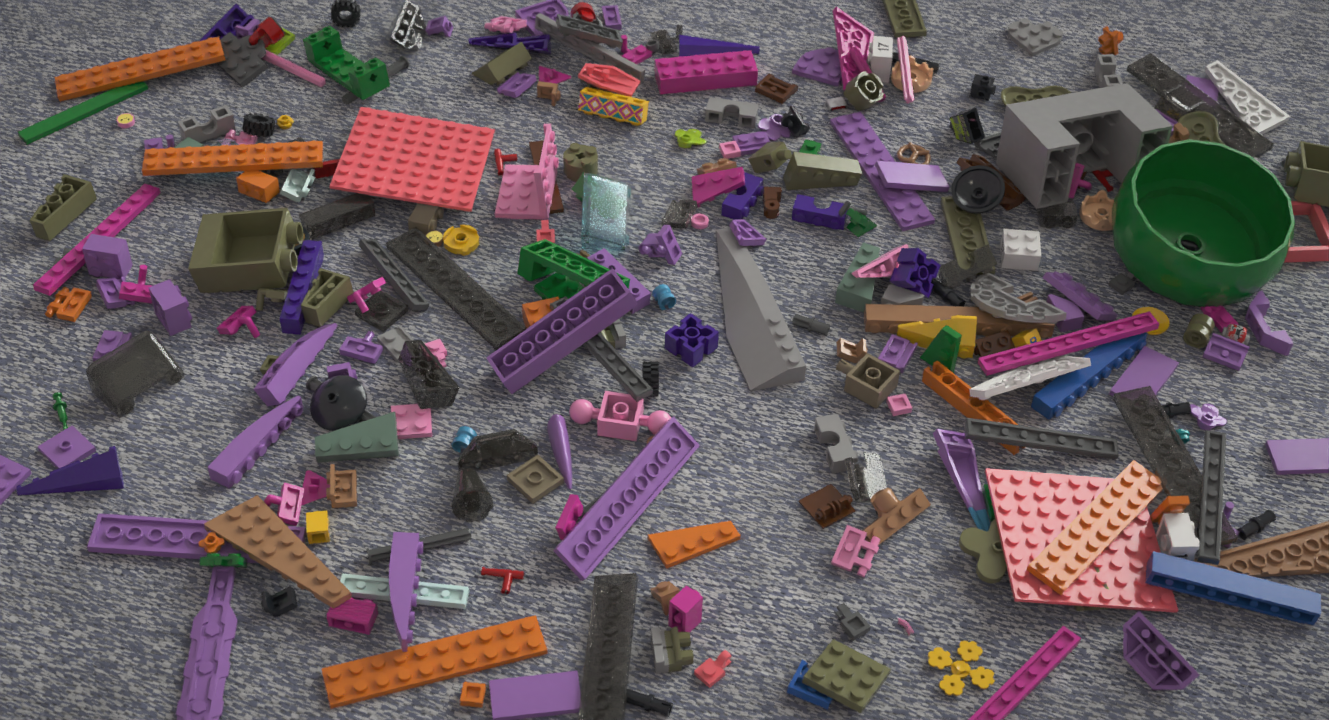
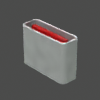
M844 97L826 100L829 111L831 109H848Z

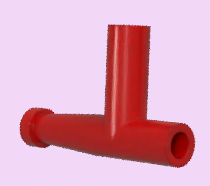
M500 149L494 150L498 176L503 175V162L517 161V154L501 155Z
M1100 170L1091 171L1106 188L1107 192L1113 191V186L1106 179V177L1114 176L1109 170L1102 172Z
M482 567L481 575L483 576L490 575L504 578L501 590L503 594H505V591H507L506 594L510 593L512 579H524V571Z

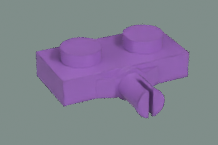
M368 331L363 339L347 336L339 351L340 355L375 364L383 352V346L371 342L375 334L372 331L371 333Z

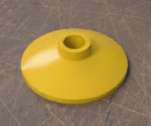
M1141 307L1133 312L1132 316L1150 311L1159 322L1158 329L1147 332L1149 335L1162 334L1169 327L1168 316L1157 308Z

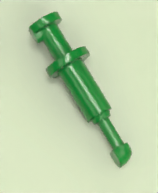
M56 392L52 396L53 400L56 401L53 404V408L57 411L59 420L63 423V430L68 428L66 424L68 419L65 411L67 404L61 400L63 397L62 393Z

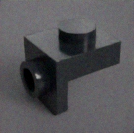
M291 586L273 595L266 590L261 592V606L263 610L274 617H279L298 607L295 589Z

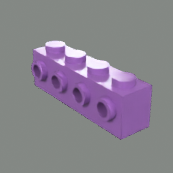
M605 248L587 257V259L610 270L613 268L615 272L630 279L629 291L639 305L629 312L633 314L650 304L651 293Z

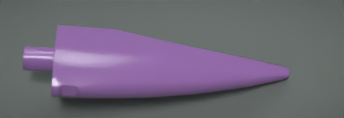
M554 414L547 425L549 440L561 475L564 477L568 489H572V459L566 421L563 416Z

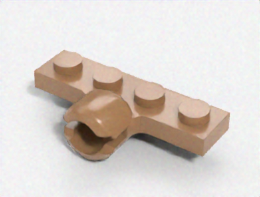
M889 487L874 494L870 502L876 509L878 518L862 530L867 532L865 541L871 542L872 537L875 536L880 539L879 544H881L928 508L931 504L920 488L914 490L901 501L897 499Z

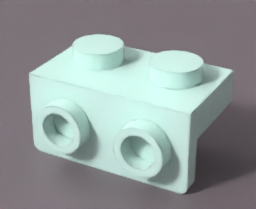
M297 168L291 169L280 194L295 202H300L302 197L306 198L310 190L307 186L311 187L315 179L312 176L315 170L311 169L310 173L307 174Z

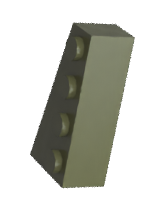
M63 174L61 183H57L54 186L52 195H48L45 198L46 203L40 205L30 218V223L36 237L51 241L97 199L91 182Z

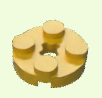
M464 224L458 228L452 226L444 232V248L451 253L466 256L479 246L478 232L472 226Z

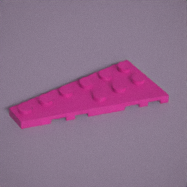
M835 7L833 9L843 89L845 90L847 83L861 73L849 52L850 48L857 46L867 62L869 42L873 41L874 32L838 7Z

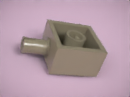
M868 353L855 366L844 361V359H841L836 366V370L846 374L844 391L876 409L898 385L900 370Z

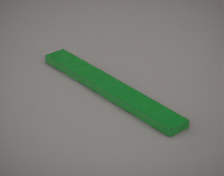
M141 81L113 88L18 131V135L28 145L148 90V85Z

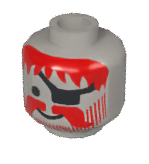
M1229 324L1227 327H1224L1221 334L1223 337L1244 345H1248L1250 335H1247V329L1235 324Z

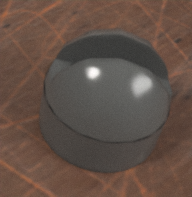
M650 40L646 43V48L652 51V54L659 50L658 40Z

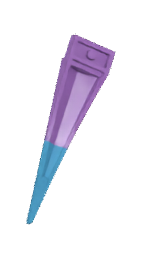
M936 429L933 436L939 447L937 452L978 529L989 531L990 521L982 494L975 448L971 440L965 438V433Z

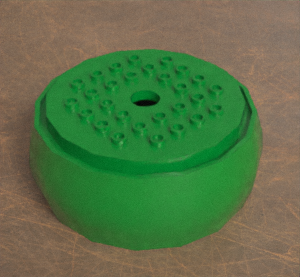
M1188 139L1160 145L1140 159L1129 170L1118 190L1112 207L1114 247L1128 271L1153 292L1184 305L1222 307L1245 301L1280 272L1294 237L1295 220L1291 198L1277 177L1250 155L1216 142ZM1181 241H1193L1197 244L1199 250L1189 251L1182 246Z

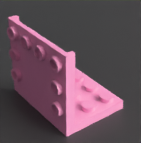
M551 124L543 125L545 138L539 165H505L495 218L548 220L557 168L559 166V159L555 156L557 154V145L554 144L555 131H552Z

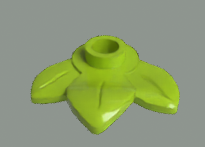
M678 129L675 132L678 145L682 148H691L692 144L703 145L707 143L705 139L700 138L702 133L697 129H689L687 131Z

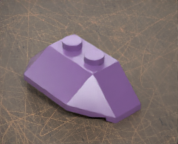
M1140 611L1123 625V658L1153 690H1184L1200 675Z

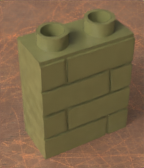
M1300 141L1297 153L1290 151L1287 153L1284 164V172H1287L1285 186L1293 187L1294 199L1296 201L1312 204L1318 203V205L1329 207V146Z
M288 208L203 214L188 267L200 293L241 291V289L244 291L258 290L259 288H284L289 272L297 270L298 261L294 247L295 244H302L303 242L302 225L300 222L293 221Z

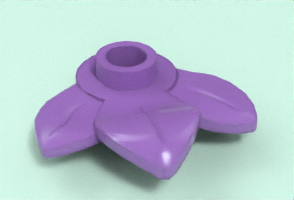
M774 114L769 119L764 118L758 123V128L765 130L771 141L778 140L780 136L785 138L790 136L791 132L788 127H784L781 123L783 116L780 114Z
M1206 403L1202 407L1190 404V413L1197 418V425L1201 429L1210 431L1215 426H1224L1227 420L1218 415V409L1212 404Z

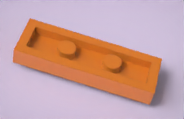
M1168 496L1150 515L1152 523L1160 525L1164 513H1181L1190 504L1189 496Z

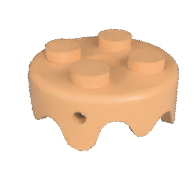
M909 56L911 78H914L911 79L913 93L922 92L931 85L933 68L929 69L926 62H923L921 65L917 64L915 58ZM897 61L895 66L892 67L891 81L896 88L903 91L900 62Z
M1100 190L1094 196L1087 195L1080 207L1079 214L1081 220L1087 226L1096 230H1112L1114 199H1109L1105 190Z

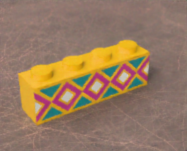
M585 87L580 91L578 110L583 111L587 115L596 114L601 118H613L617 122L626 121L630 122L631 125L639 126L647 120L649 101Z

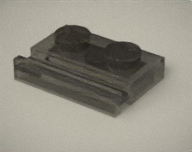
M672 200L661 222L662 227L663 225H670L671 228L687 229L698 207L697 201L680 200L676 202V200Z

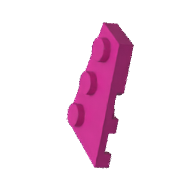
M743 166L692 176L694 208L700 207V204L708 200L709 202L715 200V197L722 193L727 194L744 186L745 175Z

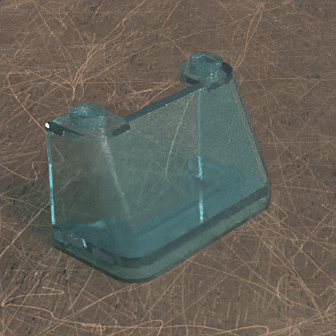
M584 173L581 224L583 250H602L605 248L607 251H625V245H629V234H626L627 198H631V187H627V183L592 173Z

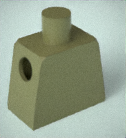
M767 142L748 160L754 172L758 174L779 168L791 158L792 153L787 149L784 142Z

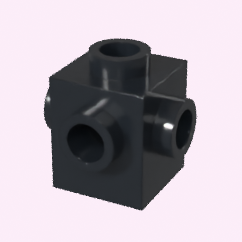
M975 74L970 97L989 101L990 96L995 94V78Z

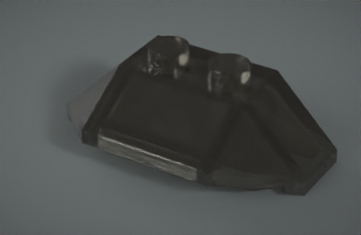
M405 0L392 22L386 41L399 49L419 51L426 34V25L421 15L420 7L409 0Z
M516 429L475 436L457 460L458 472L460 475L528 461L538 455V447L535 442Z

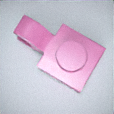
M440 339L422 344V348L429 361L435 360L439 369L447 367L444 361L446 360L447 350Z

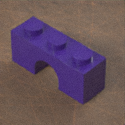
M744 172L745 185L736 190V195L728 194L722 203L721 216L733 220L747 218L751 206L754 207L757 203V198L763 195V178Z
M797 194L792 211V220L829 227L835 230H844L848 215L846 212L842 217L838 214L844 203L832 201L830 207L820 209L814 205V197Z

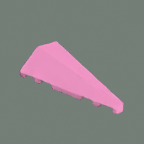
M905 244L894 248L852 272V275L856 278L891 277L894 268L899 267L897 260L901 249L909 248L908 245Z

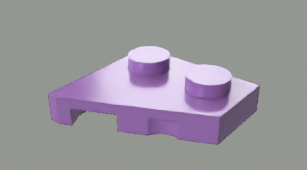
M744 219L732 220L729 225L741 246L764 245L767 240Z

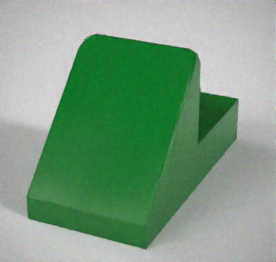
M849 208L846 212L851 217V222L846 228L857 237L878 226L865 215L852 208Z

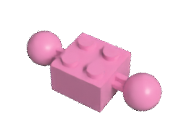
M605 391L600 409L594 408L592 403L586 399L574 401L569 409L571 419L578 424H586L592 419H598L597 436L637 441L640 426L648 427L649 431L655 435L671 418L667 412L661 410L651 413L650 416L643 415L644 399L636 402L630 394Z

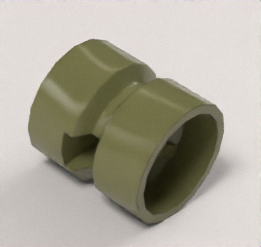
M1198 313L1193 315L1184 332V342L1198 349L1205 347L1215 326L1213 319L1205 314Z

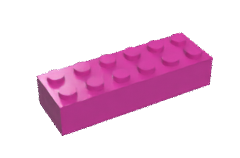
M744 50L655 59L654 75L659 93L671 94L757 85L758 69L752 51Z

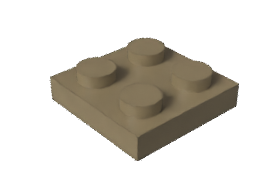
M536 455L507 474V481L534 504L562 485L564 477L539 455Z

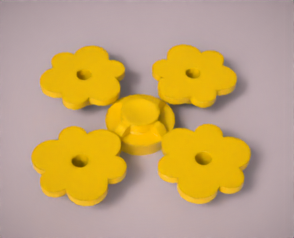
M974 641L960 642V648L957 649V653L961 655L962 660L953 663L950 658V652L944 651L941 647H936L933 651L928 652V664L931 667H937L942 670L944 667L951 666L953 675H944L943 680L939 683L940 689L945 690L946 695L960 696L965 687V683L961 679L966 678L969 674L972 678V684L978 685L981 689H987L989 685H993L995 682L993 678L994 672L991 669L979 666L977 669L971 670L967 663L971 660L977 661L983 652L982 648L977 646Z

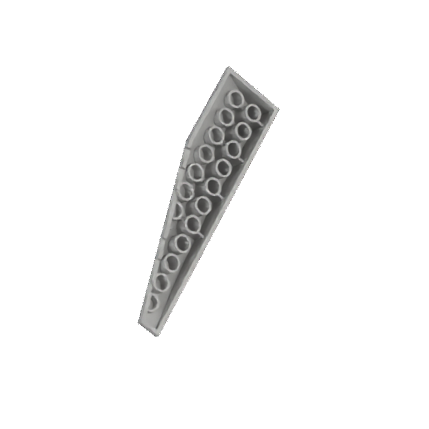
M730 227L717 229L716 238L726 338L750 392L804 381L806 364L752 255L746 246L739 245Z

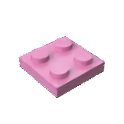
M431 403L391 406V412L395 411L398 439L432 437Z

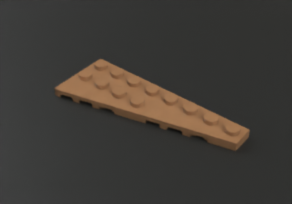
M258 495L204 523L207 532H215L219 538H224V540L231 543L236 550L244 551L249 555V558L271 571L275 570L282 574V578L292 580L297 584V587L310 591L314 594L315 598L328 606L335 608L352 598L351 592Z
M1329 521L1221 551L1219 565L1204 564L1253 577L1329 573Z

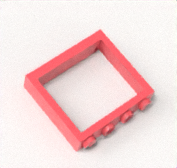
M1291 201L1293 215H1308L1322 246L1289 247L1284 263L1329 261V223L1321 206L1318 203Z

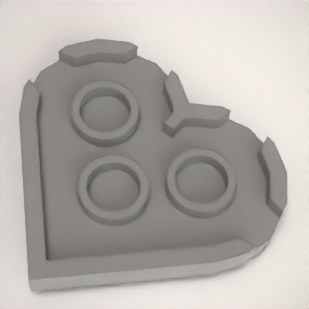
M1023 18L1021 21L1013 22L1008 26V37L1031 56L1059 45L1063 37V32L1048 21L1035 25L1029 19Z

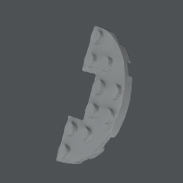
M991 273L977 277L975 283L971 284L970 297L980 310L992 314L995 318L1050 324L1066 320V312L1041 299L1026 303L1010 295L1009 293H1012L1014 290V285Z

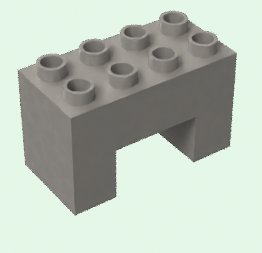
M1128 83L1008 104L1005 109L996 164L1036 209L1064 204L1068 201L1075 163L1085 165L1083 172L1107 168L1122 184L1126 174L1140 159L1160 145L1169 143L1173 126Z

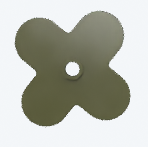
M996 519L992 521L989 531L973 527L963 530L959 538V546L963 552L977 559V576L986 583L994 584L1001 581L1005 571H1007Z

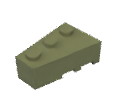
M319 268V275L317 279L313 280V287L311 290H308L301 308L306 323L321 327L348 301L347 296L354 292L349 276Z

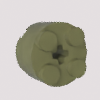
M867 71L861 72L847 83L844 90V96L857 111L869 109L884 96V92L882 93L883 83L872 72L870 74L866 73Z
M572 143L563 154V172L569 180L577 182L583 172L592 178L596 177L598 174V153L594 146Z

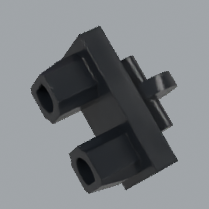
M790 106L789 112L784 113L781 118L782 125L788 127L795 138H798L800 134H806L810 129V126L804 123L802 113H799L795 106Z

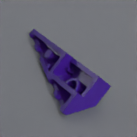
M236 3L199 41L207 40L211 37H219L221 39L229 32L236 36V25L245 27L255 18L251 14L248 15Z
M517 33L469 38L468 40L470 45L509 49L522 42L528 52L551 54L549 34L517 38Z
M679 35V56L682 57L751 50L752 54L760 53L759 46Z
M109 447V451L100 455L98 453L92 454L90 459L83 462L78 460L51 471L49 476L42 479L34 478L32 483L23 487L17 485V494L34 495L124 489L123 475L116 447Z

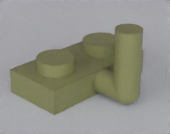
M259 288L257 291L256 310L263 311L264 297L271 298L272 302H285L288 290Z

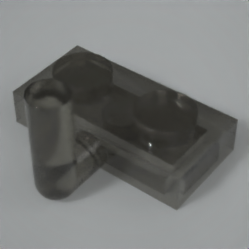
M676 26V37L673 38L670 37L666 29L651 32V38L659 42V51L662 55L677 52L678 48L675 44L679 43V35L683 33V26Z

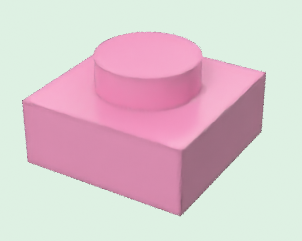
M736 141L719 143V150L723 158L741 157V150Z
M906 394L887 397L886 403L893 416L912 412V406Z

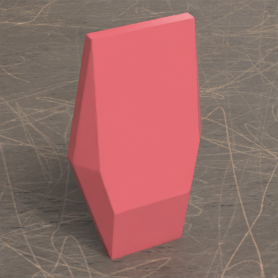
M586 63L578 74L579 79L592 86L632 97L640 84V80L615 66Z

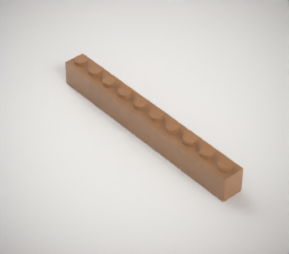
M865 304L864 310L865 332L872 333L886 332L896 334L900 324L919 321L930 323L934 322V319L940 318L942 321L951 319V316L956 315L977 316L976 335H984L986 337L1007 330L1010 336H1016L1024 330L1037 328L1040 337L1047 338L1052 337L1055 324L1030 323L995 318L992 314L980 310L979 307Z

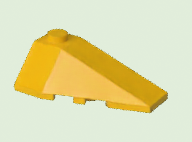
M956 315L951 316V319L942 321L940 318L934 319V322L930 323L919 321L898 325L896 336L910 340L912 344L918 343L917 346L927 349L940 330L947 325L962 335L957 357L963 359L973 358L977 316Z

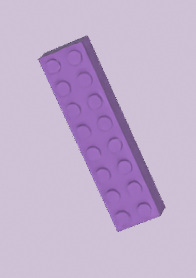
M612 268L486 357V359L505 387L513 394L639 304Z

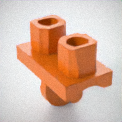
M1105 26L1103 34L1098 37V41L1102 45L1099 48V52L1117 55L1118 44L1124 38L1123 33L1118 30L1111 32L1109 27Z

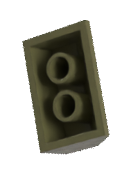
M520 42L472 72V74L489 85L494 83L499 85L505 81V76L511 77L517 73V68L521 70L528 65L527 62L532 57L523 43Z

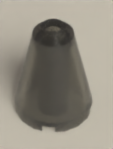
M464 468L457 474L452 500L453 513L458 519H466V522L483 520L489 515L488 512L493 509L492 496L477 472L472 468Z

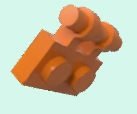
M63 287L61 291L59 290L56 293L55 300L47 306L45 315L51 318L56 313L58 319L75 322L92 298L91 291L73 288L69 292L70 290L67 287Z

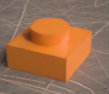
M463 682L460 706L483 708L486 684Z

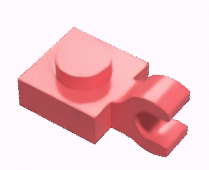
M541 220V230H536L537 242L546 239L555 244L554 229H549L548 220Z
M724 650L715 662L711 658L707 659L694 670V675L710 688L725 676L723 669L732 663L729 660L732 655Z

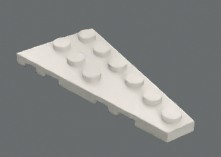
M1218 60L1206 66L1205 73L1253 139L1289 120L1290 116Z
M1061 355L1014 368L969 389L970 397L987 400L991 396L1033 383H1042L1046 379L1091 366L1090 358Z

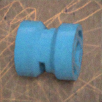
M662 284L653 290L652 296L657 301L661 310H666L665 305L673 308L676 304V298L671 293L668 285Z
M462 426L456 433L457 437L452 442V448L456 452H460L464 448L463 453L468 454L472 449V443L476 440L477 433L470 427Z

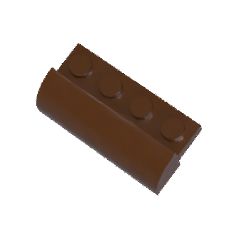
M973 154L970 159L959 157L956 163L961 167V171L972 166L982 165L993 168L1002 176L1005 184V194L1000 205L1008 211L1019 206L1026 199L1015 184L983 156Z

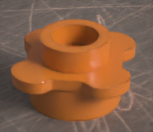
M210 532L205 539L199 541V547L204 548L207 553H217L220 551L221 546L224 545L225 540L216 536L215 532Z

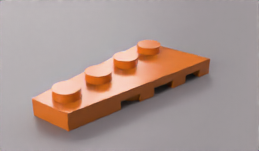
M731 521L648 534V540L667 569L738 541L741 535Z

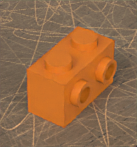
M258 170L244 171L236 178L238 192L267 203L280 193L278 178Z

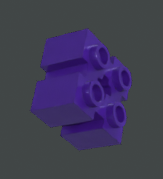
M902 248L897 260L899 267L894 268L890 282L898 287L923 294L924 298H929L933 288L932 278L937 277L941 265L932 258H926L927 254L919 248Z
M690 313L680 321V327L674 325L665 332L664 349L675 356L680 354L682 356L681 360L693 368L703 360V354L709 355L718 348L719 332L708 324L705 327L702 326V320Z

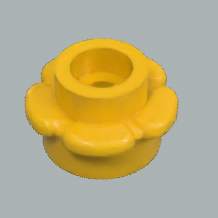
M282 115L277 119V125L281 129H289L294 123L293 118H290L288 115Z

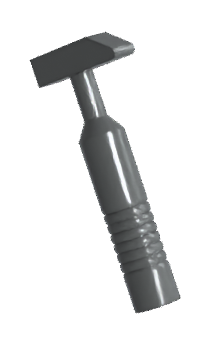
M846 200L838 213L842 217L849 208H852L866 216L867 210L850 206L851 203Z

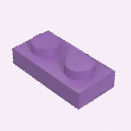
M618 5L602 6L605 27L622 30Z

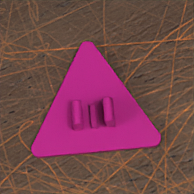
M539 66V81L558 84L571 78L570 75L558 72L554 68L549 69Z
M307 470L302 487L304 488L302 505L327 497L326 488H330V484H327V479L311 470Z

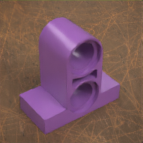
M663 225L658 233L648 234L638 248L642 255L665 257L670 265H675L682 255L670 225Z

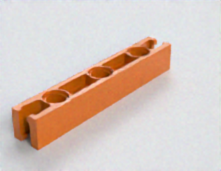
M939 361L933 363L932 371L929 366L924 369L922 382L967 418L1019 425L988 400L970 397L969 389L972 387ZM1001 444L1013 455L1020 451L1019 446Z

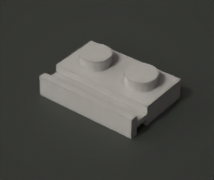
M401 325L395 330L391 329L377 336V341L397 363L413 356L417 352H421V347Z

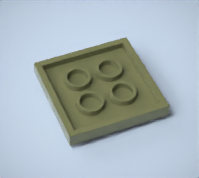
M833 639L803 676L802 683L862 713L889 676L891 669Z

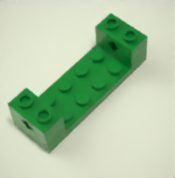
M324 27L322 30L310 34L303 39L308 61L361 100H365L390 87L386 64L376 57L366 63L354 57L343 49L340 34L333 27Z
M543 239L521 247L517 274L524 277L527 281H534L556 272L587 287L610 269ZM617 273L629 289L630 279Z

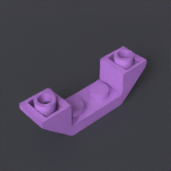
M1258 291L1249 305L1245 320L1260 345L1284 356L1289 355L1293 341L1288 336L1286 330L1271 332L1270 327L1263 318L1270 306V302L1263 291Z

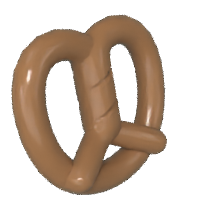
M911 142L902 146L897 152V158L903 163L918 164L915 161L921 155L925 156V162L922 164L929 165L931 160L929 150ZM911 149L912 154L909 158L902 156L904 151Z

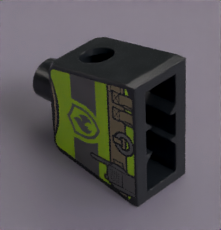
M976 107L950 117V129L953 130L957 140L973 144L986 138Z

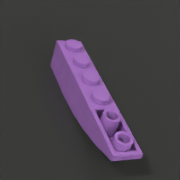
M336 323L323 325L307 333L294 342L275 360L253 389L267 406L280 405L286 400L287 394L295 388L296 382L305 374L306 368L314 362L317 353L324 348L326 341L333 336V332L338 326Z
M296 396L279 405L240 433L207 467L210 479L229 489L234 484L239 483L242 475L254 466L255 461L260 456H263L267 448L278 440L279 435L290 427L291 422L302 414L303 405L301 397Z
M394 532L389 563L390 602L398 640L402 651L407 652L408 643L413 641V630H410V625L415 624V612H412V608L417 606V594H414V591L419 589V576H416V574L421 572V559H418L419 554H423V542H420L419 533Z

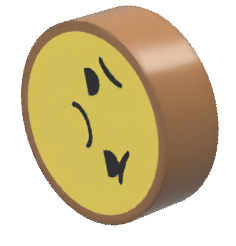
M430 231L425 236L426 244L430 247L441 246L444 242L443 233L440 231Z

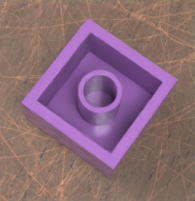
M91 234L82 248L88 272L95 277L102 276L121 279L124 276L126 278L133 265L126 239Z
M169 279L149 287L154 312L170 336L191 328L190 321L192 316L187 309L189 303L185 296H181L178 285L174 286Z

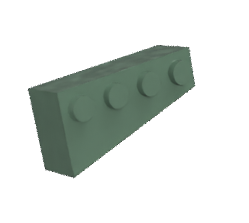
M863 242L837 287L835 303L863 313L865 304L872 303L876 277L856 278L852 275V272L877 259L880 253L879 247Z
M395 411L315 437V456L317 462L399 456Z

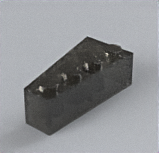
M422 340L405 341L398 360L419 408L428 409L452 406L460 387Z

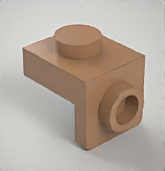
M538 81L537 97L551 99L552 106H555L556 101H560L561 91H558V84Z
M1180 122L1174 124L1173 136L1170 137L1169 143L1188 140L1190 136L1189 130L1183 127Z
M842 338L836 342L837 356L842 359L858 363L867 354L866 340L863 338L857 344Z
M664 581L650 590L652 596L661 603L663 613L669 615V601L680 592V589L670 581Z

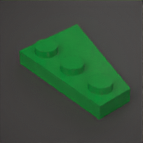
M946 325L940 330L920 358L933 366L934 362L939 361L954 373L962 335Z

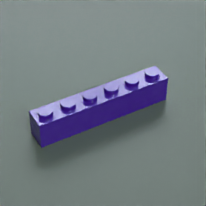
M303 240L297 260V270L293 273L280 315L281 329L284 334L301 335L305 319L301 304L308 290L312 289L313 280L317 279L319 275L318 270L321 268L324 258L322 241Z

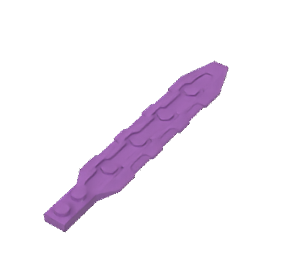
M213 566L207 602L193 619L190 651L183 672V689L176 710L177 720H219V717L222 716L225 681L230 669L229 657L237 627V618L230 606L236 574L235 566Z

